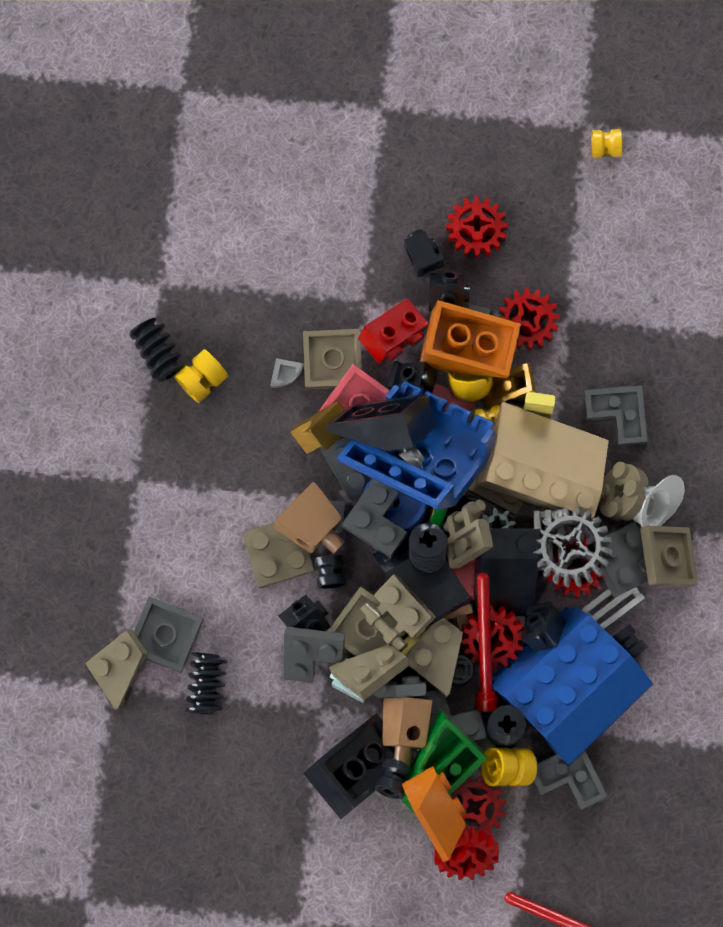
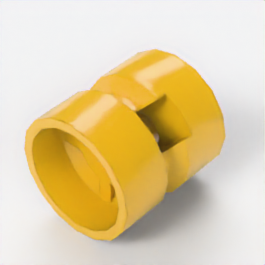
M205 349L192 359L193 365L191 367L185 365L174 375L180 386L197 403L203 401L211 393L210 387H218L229 377L221 364Z
M491 747L485 751L484 754L487 759L481 764V774L485 783L489 786H528L535 780L537 761L533 751L529 748Z

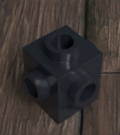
M453 271L430 273L429 312H432L438 300L463 307V302H469L470 285H464V274H458Z
M307 595L293 602L289 608L278 615L286 627L326 631L331 627L325 618L328 615L327 610L319 600L313 603Z

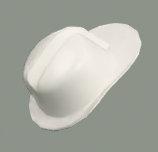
M671 475L663 479L656 486H648V488L644 486L643 496L646 499L640 512L632 519L641 524L642 528L646 526H661L675 513L683 500L685 492L683 480L677 475Z

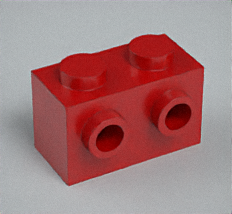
M406 298L365 325L358 340L380 365L387 359L393 361L403 353V348L409 344L411 347H414L420 343L425 337L423 333L429 323L409 299Z

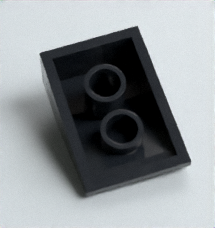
M427 394L350 405L326 425L328 432L385 451L398 450L399 453L414 450L416 448L415 445L419 441L428 437L427 434L436 427Z
M489 528L494 547L475 558L474 616H478L477 576L482 572L487 573L489 576L490 605L493 606L494 611L498 612L499 608L503 606L506 615L514 612L515 616H528L525 612L526 608L533 606L535 601L538 576L537 562L540 560V554L533 552L540 549V544L536 542V540L540 539V529Z
M409 532L392 559L380 551L372 555L386 581L393 574L399 575L435 615L436 618L427 626L429 627L471 602V599L452 568H450L447 560L439 571L432 574L419 570L412 565L409 558V537L411 534Z
M377 713L303 773L340 819L376 791L377 779L383 774L381 767L384 760L394 759L395 747L383 745L382 719Z

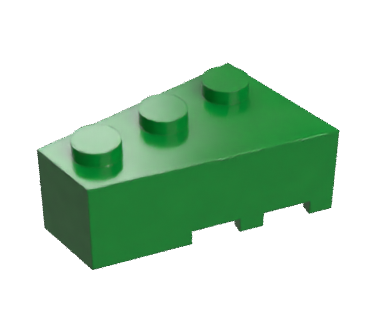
M440 709L427 734L425 748L419 749L411 765L412 772L408 780L433 766L438 775L443 772L452 787L447 792L451 795L487 757L482 749ZM404 792L403 798H401V800L415 814L408 800V797Z

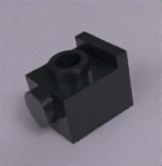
M423 229L413 231L407 236V239H404V248L417 277L444 267V257L442 254L436 256V254H439L438 246L434 238H428L426 231H423Z
M394 361L388 388L392 389L394 385L401 388L403 382L406 381L423 389L422 394H425L427 391L433 393L437 380V371L425 361L413 363Z
M551 601L527 607L525 612L528 614V618L521 638L533 652L558 646L566 623L563 615Z

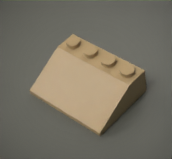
M502 402L493 430L497 438L488 462L479 474L477 485L547 510L557 511V509L567 508L570 516H573V511L576 507L580 509V517H583L584 513L588 510L592 513L590 520L594 519L602 493L609 440Z

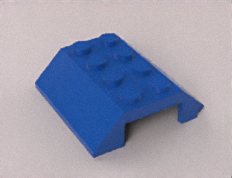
M404 381L401 388L397 385L393 386L386 395V400L421 395L424 390ZM427 391L425 394L428 396L436 427L427 434L428 437L419 441L415 445L425 459L422 462V470L400 460L398 450L385 451L352 439L337 457V460L439 510L456 506L486 466L497 438L493 431L496 423L479 415H476L472 423H470L473 412L454 403H451L447 412H445L448 401Z
M576 606L571 609L565 607L560 612L566 619V623L558 646L533 652L530 647L525 645L523 650L516 654L517 659L509 661L512 664L510 668L503 666L492 677V689L495 690V693L506 704L509 703L511 706L519 709L524 715L525 720L547 741L548 746L568 766L653 685V682L634 658L589 614Z

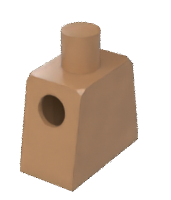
M314 482L275 520L273 525L276 531L309 553H313L323 544L333 554H336L346 543L335 532L342 521V517Z
M408 697L384 698L383 745L395 747L394 759L411 766L413 748H425L432 700Z

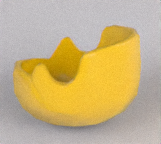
M448 373L451 391L455 397L463 401L474 402L484 398L493 385V378L491 376L453 373L451 375V373Z

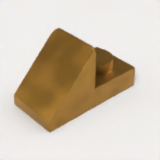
M525 363L511 369L508 378L492 377V388L484 397L486 408L490 409L492 406L501 405L502 402L507 404L514 401L525 402L526 392H536L531 364Z
M337 401L293 426L290 433L306 454L319 447L327 451L342 436L328 432L326 425L345 409Z

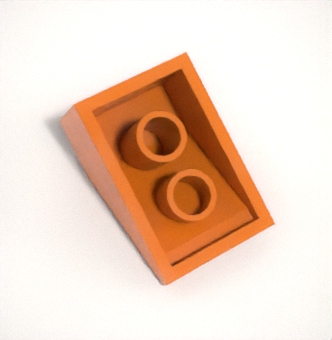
M438 300L430 315L419 362L425 361L432 368L445 372L508 378L521 324Z
M432 766L403 783L402 787L424 830L442 861L445 862L449 860L466 826L462 818L466 811L458 797L452 800L447 791L452 787L444 773L442 772L438 775Z

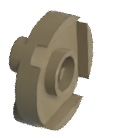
M617 462L614 465L613 469L607 473L603 480L602 493L598 503L599 509L605 517L614 521L621 519L628 521L640 512L646 499L643 496L644 486L648 488V478L645 472L634 465L624 462Z

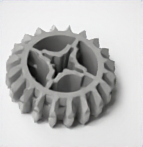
M576 507L573 511V516H570L568 509L563 508L564 517L559 518L556 512H552L551 515L555 521L550 523L547 519L542 520L547 529L537 528L540 529V537L542 539L536 540V542L540 544L541 549L533 553L540 554V558H542L537 562L539 569L547 566L543 572L546 578L555 573L552 580L553 583L558 584L562 577H564L565 587H570L571 579H575L576 586L581 587L582 577H585L588 583H592L593 579L590 573L594 571L596 575L601 576L602 571L597 566L599 564L605 567L609 565V562L602 555L610 556L612 555V550L603 546L611 544L612 539L611 537H602L608 532V528L606 526L598 528L601 523L599 517L594 518L590 522L592 516L590 511L587 510L583 517H580V509ZM577 525V528H574L569 535H555L561 527ZM586 529L595 536V553L583 545ZM575 541L576 545L578 546V548H580L581 551L572 550L567 555V552L569 551L563 545V543L565 545H572ZM549 542L561 548L558 566L549 558ZM577 559L589 560L581 568L567 570V567H570L573 561Z

